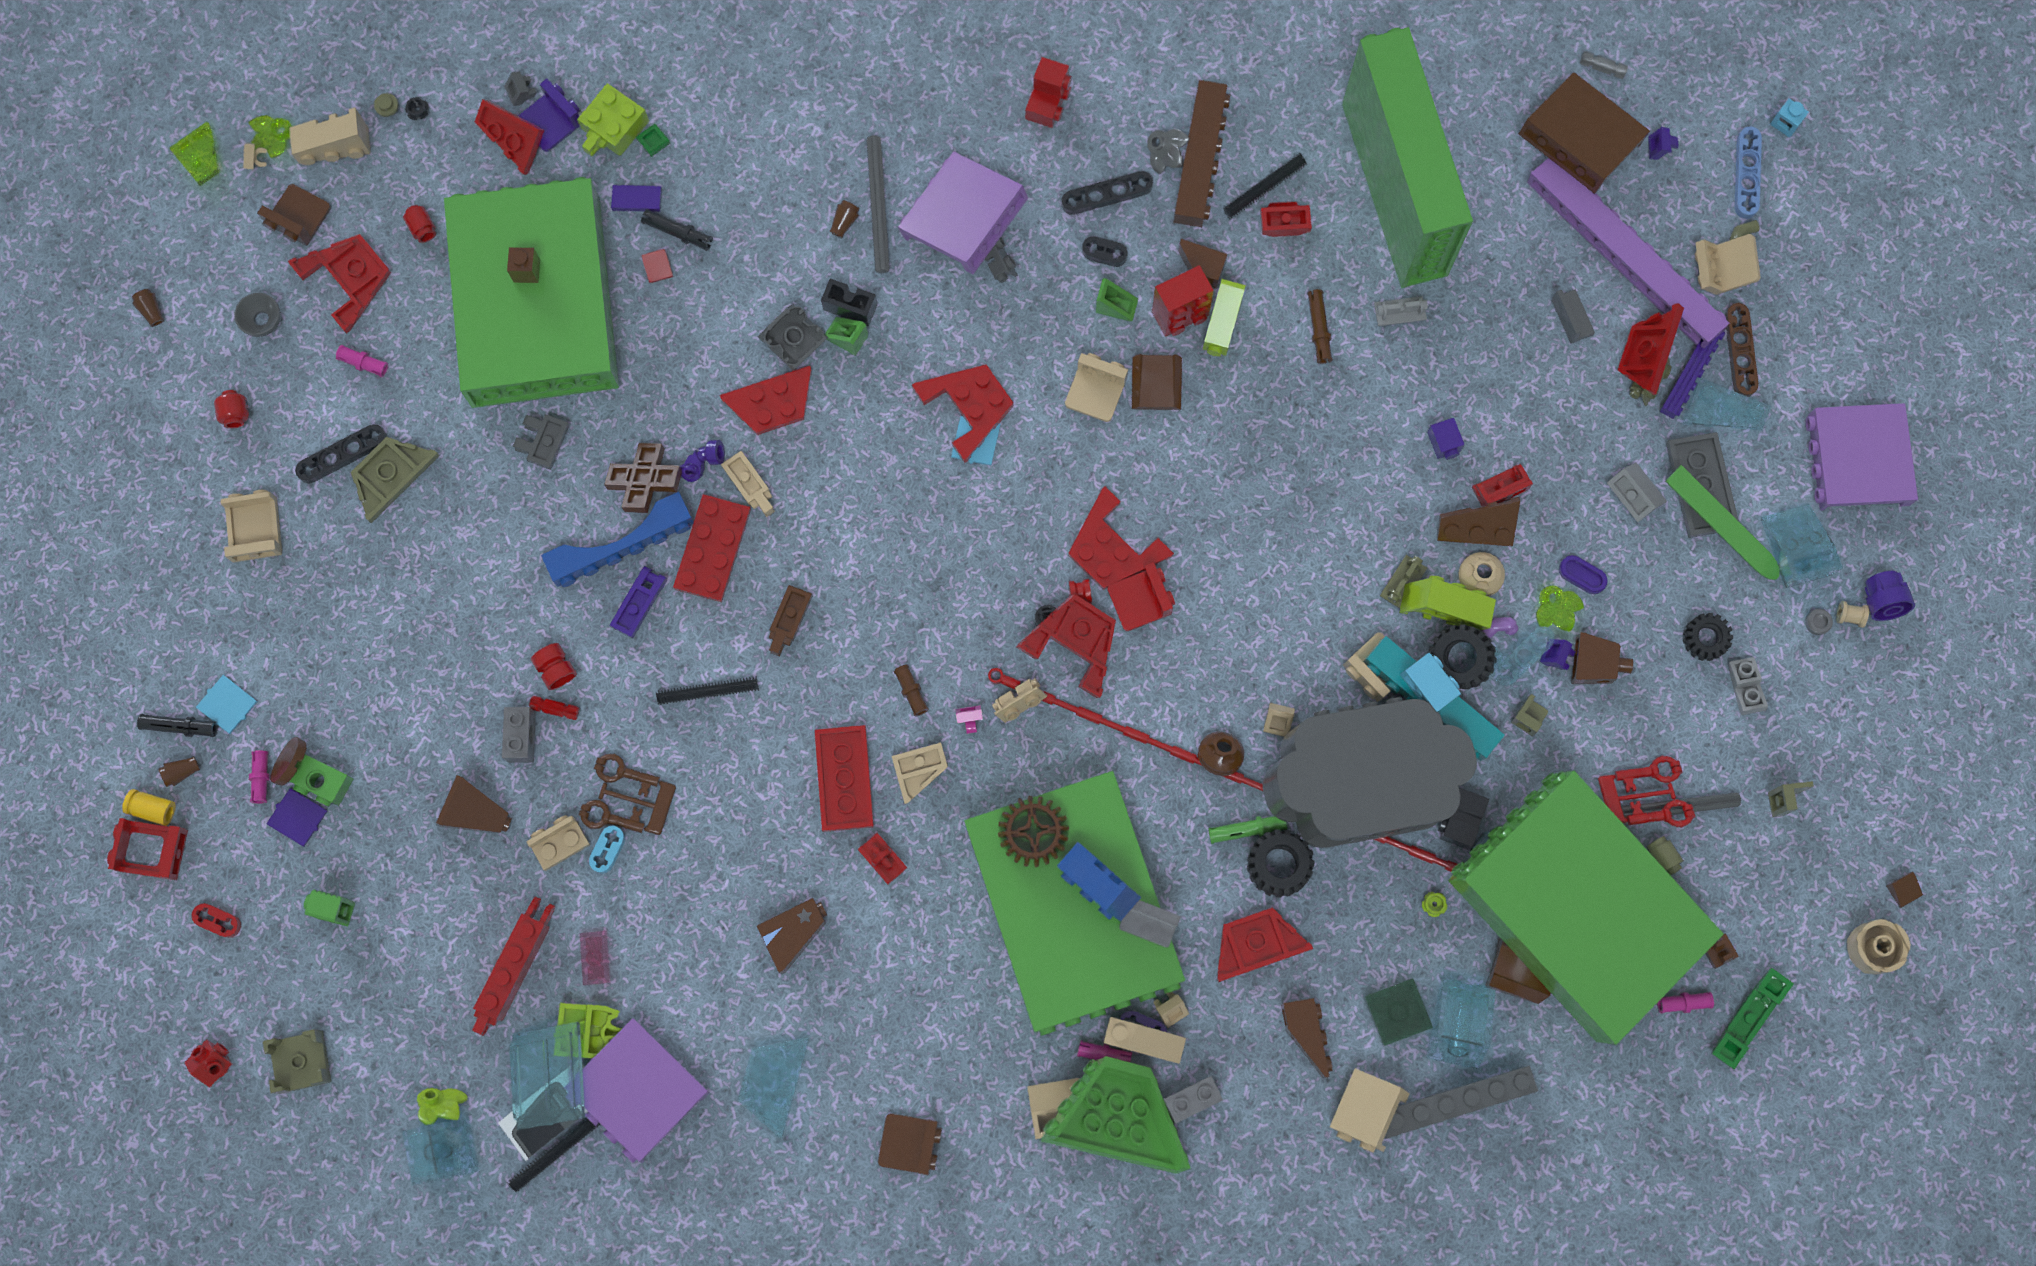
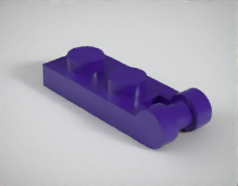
M644 566L609 626L633 639L658 594L664 588L668 578L661 574L656 575L652 573V569ZM647 581L653 584L650 590L643 587Z

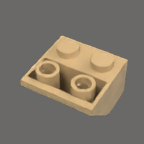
M1079 1078L1027 1086L1035 1139L1042 1138L1045 1133L1043 1131L1044 1127L1051 1119L1057 1116L1059 1113L1057 1111L1058 1106L1062 1101L1069 1098L1072 1093L1070 1088Z

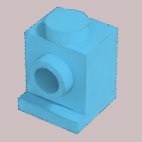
M1789 98L1770 125L1790 138L1809 111L1804 109L1800 102L1792 101ZM1782 118L1793 126L1790 128L1779 119Z

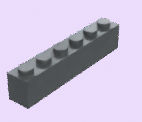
M1530 1066L1521 1067L1399 1105L1384 1139L1538 1092Z

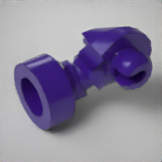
M709 440L706 446L698 448L699 451L695 450L693 454L688 456L685 463L680 466L682 469L681 476L684 480L688 482L699 480L705 470V461L710 465H721L724 462L725 450L721 440Z

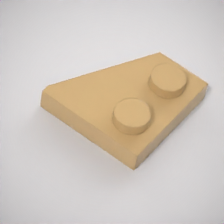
M941 743L892 756L905 804L909 803L948 767Z

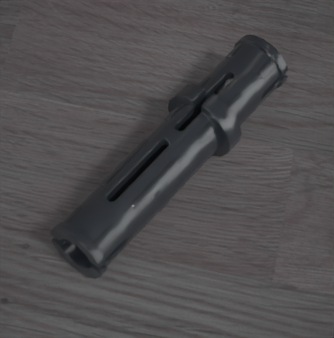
M649 209L643 212V215L649 218L641 217L642 224L679 238L684 244L691 243L705 251L710 249L711 245L703 241L712 243L713 237L695 230L694 226H685Z
M140 714L137 720L139 730L181 733L185 737H193L194 735L215 737L218 731L216 721L196 720L194 717L182 719Z

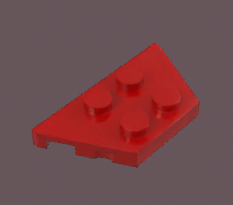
M1676 303L1672 305L1671 311L1663 315L1658 312L1647 320L1640 321L1631 327L1617 371L1653 395L1657 394L1684 307Z
M810 366L722 394L720 398L755 434L760 435L805 419L812 370Z
M1273 907L1226 923L1222 929L1217 981L1219 983L1313 950V947Z

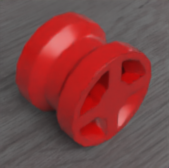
M1083 579L1082 582L1078 583L1075 581L1068 582L1070 595L1076 594L1092 604L1089 579Z

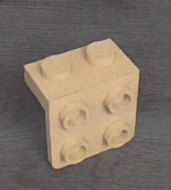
M1747 234L1718 245L1707 240L1695 242V259L1699 267L1698 282L1701 289L1717 295L1760 280L1755 236Z
M1081 353L1076 375L1065 400V406L1068 409L1105 422L1111 421L1127 381L1128 369H1125L1118 362H1105L1095 354L1088 353L1086 355Z
M1376 633L1343 664L1346 668V673L1353 680H1357L1364 687V692L1377 702L1384 698L1390 690L1386 687V682L1379 676L1377 677L1363 661L1379 641L1385 637L1382 633Z

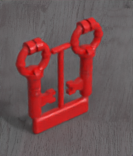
M1662 755L1654 759L1649 767L1615 771V775L1600 776L1598 778L1605 805L1622 823H1628L1629 826L1664 821L1672 826L1682 828L1690 824L1693 818L1696 817L1692 804L1675 799L1676 795L1671 782L1678 779L1683 771L1680 761L1672 757ZM1668 762L1673 775L1666 777L1660 775L1658 764ZM1652 777L1660 782L1669 783L1667 790L1618 796L1614 779L1616 781H1623L1626 785V793L1630 792V789H1632V792L1636 791V786L1633 783V780L1636 778ZM1666 794H1670L1671 799H1674L1669 801L1661 811L1643 813L1640 809V801H1637L1635 805L1634 802H1630V808L1633 810L1632 815H1627V818L1624 817L1620 801ZM1673 806H1681L1685 819L1674 820L1670 809Z

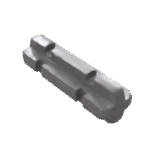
M1588 51L1583 53L1580 64L1589 67L1591 65L1593 66L1592 69L1609 75L1613 73L1614 77L1620 79L1625 77L1628 66L1625 64H1615L1616 61L1600 55L1595 57L1594 53Z

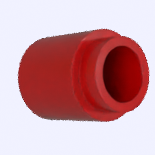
M413 205L406 209L403 220L413 238L417 239L420 243L432 240L436 236V227L425 207Z

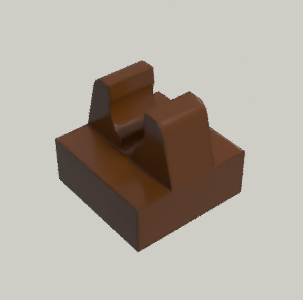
M1726 933L1705 953L1714 969L1739 957Z

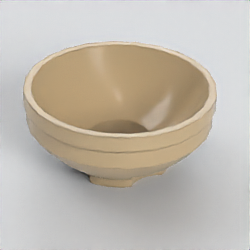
M1474 553L1468 556L1459 568L1460 584L1465 585L1467 590L1483 591L1489 597L1497 593L1504 583V567L1501 561L1490 553ZM1487 565L1491 569V576L1489 578H1481L1477 573L1478 566Z

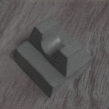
M520 71L511 72L504 86L513 106L522 105L524 101L533 98L537 93L535 88H527L531 78L530 76H522Z

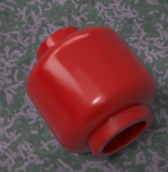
M223 391L222 395L214 400L217 422L224 425L225 428L242 427L244 422L249 419L247 398L242 394H238L237 391Z

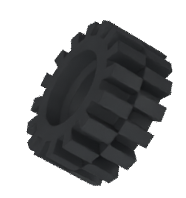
M1703 613L1689 622L1683 631V635H1685L1683 644H1687L1685 648L1687 652L1690 650L1692 652L1691 656L1694 658L1698 656V660L1701 661L1705 659L1712 661L1725 654L1732 645L1730 641L1733 640V635H1730L1732 627L1726 626L1728 623L1726 619L1722 621L1720 620L1721 616L1718 614L1713 616V613L1706 615ZM1709 628L1715 632L1717 636L1715 645L1705 646L1700 642L1699 632L1701 629Z

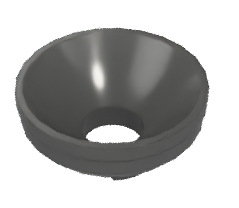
M252 293L239 301L234 312V318L239 329L247 335L263 337L269 335L277 328L281 319V311L279 305L271 296L265 293ZM260 313H266L269 317L267 323L262 326L255 323L256 316Z

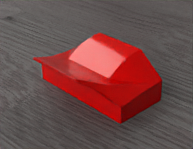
M1296 201L1269 203L1268 207L1261 208L1260 210L1262 235L1270 237L1299 236L1311 232L1310 205L1300 206Z

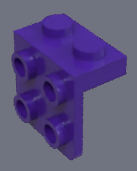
M546 78L539 84L544 95L518 115L544 130L539 147L544 152L550 151L580 127L577 120L579 118L578 113L580 112L579 107L573 100L568 102L564 97L565 93L557 83L553 85Z

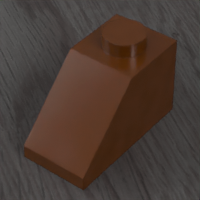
M1181 239L1178 252L1187 270L1200 265L1211 287L1217 289L1228 254Z

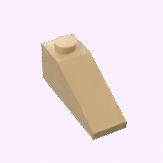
M1110 1017L1103 1043L1180 1064L1186 1038Z

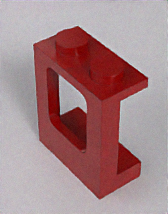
M119 818V822L113 830V838L115 839L113 848L107 856L108 869L177 881L188 830L170 825L169 827ZM141 833L163 837L164 842L158 865L147 866L126 862L125 857L131 834Z

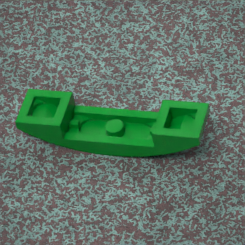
M1770 968L1744 1000L1720 1036L1711 1054L1735 1070L1748 1051V1046L1776 1005H1780L1794 983L1773 968Z

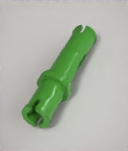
M1258 816L1256 820L1214 828L1210 827L1208 832L1210 842L1214 844L1255 835L1262 837L1265 833L1278 829L1280 831L1287 830V822L1275 816L1266 818Z

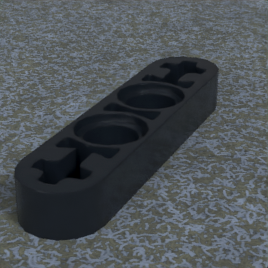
M1139 171L1067 191L1062 197V209L1067 214L1075 215L1147 195L1152 190L1153 178L1148 172ZM1139 179H1143L1144 182H1147L1145 188H1142L1141 185H1137ZM1129 181H1131V186H1133L1132 192H1130ZM1115 185H1122L1125 187L1126 192L1122 195H1116L1113 193L1112 188ZM1093 191H1098L1103 197L1100 201L1094 202L1090 200L1089 194ZM1082 194H1085V205L1083 204ZM1070 198H1073L1074 201H1078L1076 202V207H1072L1071 204H1067L1069 203Z
M377 424L369 425L301 460L296 465L295 473L302 482L314 483L368 455L387 437V433ZM376 432L377 434H379V440L374 441L373 439H371V433ZM363 437V439L366 441L365 443L368 445L367 447L364 446L360 438ZM353 442L358 443L359 450L355 454H348L347 446ZM329 454H335L337 457L335 464L331 466L325 465V457ZM317 460L320 466L323 468V470L321 471L317 467L318 465L315 463V461ZM307 466L312 469L310 476L303 474Z

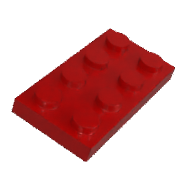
M705 494L702 495L673 585L674 590L722 603L749 519L751 507Z
M866 726L814 730L822 832L874 828Z

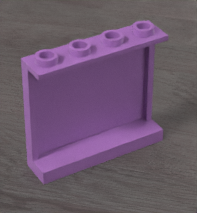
M953 151L950 157L944 161L937 175L930 180L923 194L916 199L909 213L902 218L898 228L905 240L908 241L911 237L960 262L965 271L974 274L1028 200V196L1023 185Z
M1905 403L1815 408L1806 417V430L1810 431L1811 435L1808 448L1810 455H1813L1814 459L1811 472L1813 479H1816L1817 483L1814 496L1816 503H1819L1820 511L1831 506L1899 503L1900 507L1911 506L1918 500Z
M634 1018L565 1087L569 1092L566 1097L576 1107L581 1104L588 1111L585 1116L595 1126L600 1123L606 1129L603 1134L613 1144L619 1141L625 1147L622 1153L633 1163L636 1160L643 1163L645 1161L644 1158L700 1100L703 1101L709 1094Z

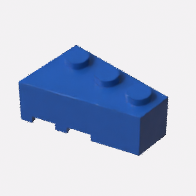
M1079 842L1075 844L1057 865L1064 872L1061 877L1071 886L1076 883L1082 889L1079 893L1090 903L1093 900L1100 905L1098 910L1109 920L1115 917L1121 922L1142 898Z

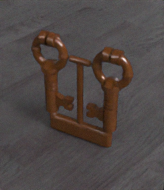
M615 753L605 754L597 758L594 770H596L598 777L606 783L602 785L598 797L600 800H590L581 805V811H579L578 816H580L583 824L589 827V829H599L605 825L612 824L639 833H643L644 830L660 835L676 786L664 781L659 782L660 777L627 768L623 759ZM607 760L618 763L619 767L617 768L616 775L609 776L603 773ZM624 777L639 781L642 788L639 789L638 795L641 796L644 793L646 798L648 797V789L651 785L657 787L659 783L660 790L656 802L653 804L606 790L607 782H616ZM604 794L653 808L648 826L644 828L645 824L641 823L639 819L643 809L636 811L637 808L633 807V815L630 819L612 814L608 805L601 801ZM592 806L603 809L604 813L601 816L600 822L594 823L588 820L590 813L587 812L591 811Z

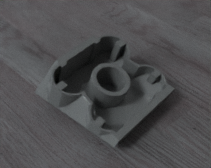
M791 304L761 332L758 338L794 371L828 336L806 316L805 311L801 307Z

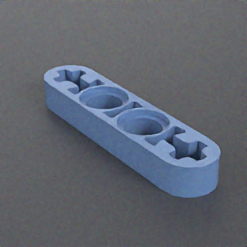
M1751 126L1744 128L1737 137L1735 212L1743 219L1752 218L1760 207L1762 136L1757 128ZM1747 134L1750 135L1751 139H1754L1750 144V149H1746L1748 147V139L1745 138ZM1746 156L1751 157L1754 160V166H1745L1742 158ZM1742 180H1751L1754 188L1750 190L1745 189L1742 186ZM1747 196H1750L1748 206L1753 207L1750 211H1746V207L1743 206Z

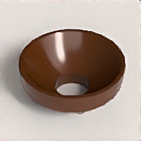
M1221 731L1213 732L1205 736L1198 748V759L1208 772L1219 776H1228L1240 769L1244 761L1245 752L1241 742L1232 734ZM1217 743H1228L1231 747V751H1220L1217 747Z

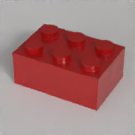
M1200 265L1155 286L1152 314L1165 337L1170 334L1172 336L1179 335L1185 330V327L1191 324L1195 326L1202 324L1209 316L1214 290Z

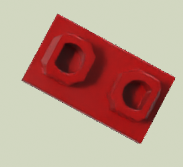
M878 833L858 848V851L887 885L908 869Z

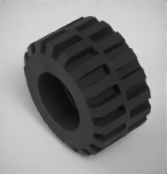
M1467 625L1449 626L1447 630L1443 629L1440 631V635L1438 637L1435 636L1432 640L1434 644L1430 646L1429 652H1431L1432 656L1435 655L1443 664V671L1448 677L1451 676L1456 680L1459 689L1476 688L1482 682H1486L1489 679L1490 673L1493 674L1495 669L1493 666L1497 660L1494 653L1496 650L1491 643V639L1481 630ZM1460 642L1471 644L1477 654L1475 665L1467 672H1457L1449 664V652L1454 645Z
M1278 829L1271 833H1265L1255 842L1247 858V871L1250 873L1251 882L1257 885L1256 888L1259 891H1265V894L1268 896L1288 897L1300 891L1307 884L1313 874L1312 870L1315 866V860L1312 859L1314 855L1312 849L1309 850V844L1300 838L1301 835L1297 833L1294 835L1290 830L1280 831ZM1283 849L1293 856L1296 867L1291 876L1278 878L1268 871L1265 860L1272 850Z

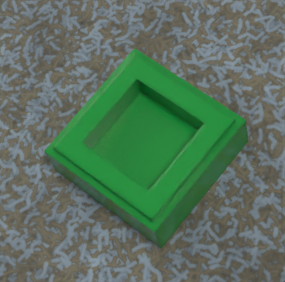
M655 123L636 136L637 141L650 157H653L670 144L669 139Z

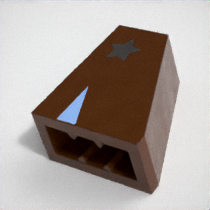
M811 898L757 925L778 973L781 975L787 972L825 926L826 922L823 917L827 916V912L822 902L816 903L814 898Z

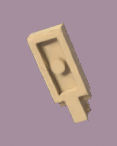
M742 451L721 464L749 506L751 505L753 509L760 507L766 517L775 512L768 501L772 498L769 488Z

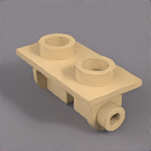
M1036 678L1033 680L1028 679L1015 688L1018 694L1017 697L1014 696L1012 691H1009L995 700L996 703L992 705L996 711L994 714L1004 723L1012 721L1028 708H1033L1040 704L1041 700L1045 699L1047 695L1039 689L1040 684Z

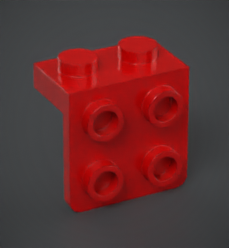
M1154 562L1145 565L1143 572L1108 586V594L1125 631L1134 630L1172 615L1175 600L1170 590L1166 592L1163 582H1166L1165 576L1161 568H1156Z

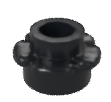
M413 97L407 101L405 112L408 113V117L411 120H422L428 115L429 105L425 100Z

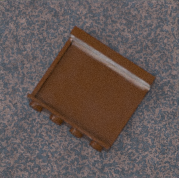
M1573 72L1526 120L1518 135L1595 194L1616 168L1636 147L1643 143L1650 130Z

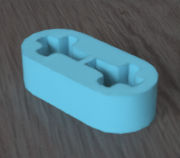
M608 826L602 831L589 858L591 868L597 873H607L614 866L625 843V834L620 828ZM616 831V836L619 838V841H613L610 848H607L610 840L607 838V835H613ZM608 851L605 856V860L608 861V864L606 866L601 865L600 868H597L598 863L595 861L596 858H601L604 852Z

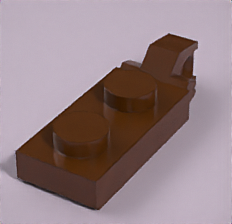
M791 585L788 586L769 629V639L773 640L769 648L771 654L780 657L784 646H790L792 641H794L813 597L812 593Z

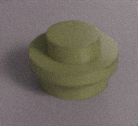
M389 93L379 95L374 101L375 111L383 117L394 115L399 107L396 97Z

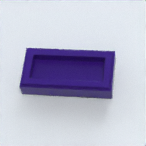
M612 185L611 209L612 211L644 212L646 209H649L652 212H661L662 188L661 186Z

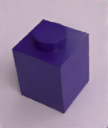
M1455 418L1432 424L1427 431L1437 459L1445 457L1446 460L1460 455L1459 452H1461L1465 444Z

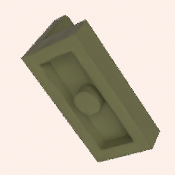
M1813 781L1784 784L1769 791L1768 797L1772 818L1782 817L1797 810L1795 794H1800L1814 787Z

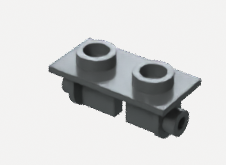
M1002 237L999 238L985 258V261H989L994 257L995 260L988 264V267L994 279L998 280L999 283L1005 282L1009 274L1015 277L1018 276L1014 269L1016 263L1004 250L1006 245Z

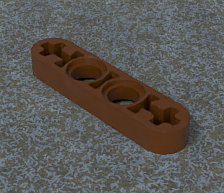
M1735 303L1725 313V317L1729 322L1726 333L1734 392L1742 398H1747L1757 391L1759 385L1751 318L1746 305ZM1735 310H1737L1738 314L1743 316L1739 319V327L1733 328L1738 324L1737 317L1732 316ZM1734 334H1743L1746 337V343L1742 345L1734 341ZM1740 356L1747 358L1749 367L1741 368L1736 362L1737 358ZM1750 372L1746 376V383L1751 385V387L1746 391L1745 387L1740 385L1744 382V374Z

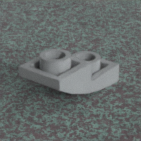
M1751 657L1729 662L1730 677L1741 715L1766 711L1768 704L1760 685L1762 677L1755 658Z

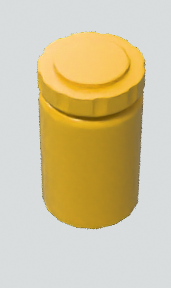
M131 789L126 794L122 805L123 813L164 826L171 822L176 810L174 801L139 792L135 789Z

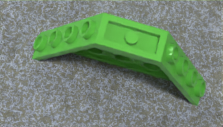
M1107 1056L1096 1061L1093 1059L1084 1067L1083 1072L1085 1074L1070 1088L1071 1095L1058 1106L1057 1111L1059 1113L1046 1124L1043 1129L1045 1133L1040 1139L1041 1142L1178 1174L1191 1169L1187 1154L1183 1150L1177 1129L1173 1125L1152 1069Z

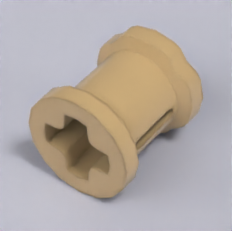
M1841 601L1837 609L1836 622L1840 624L1843 622L1858 624V627L1864 628L1869 617V608L1867 605L1859 607L1849 605L1846 601Z

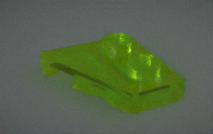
M207 121L169 147L172 154L199 186L220 173L212 127Z

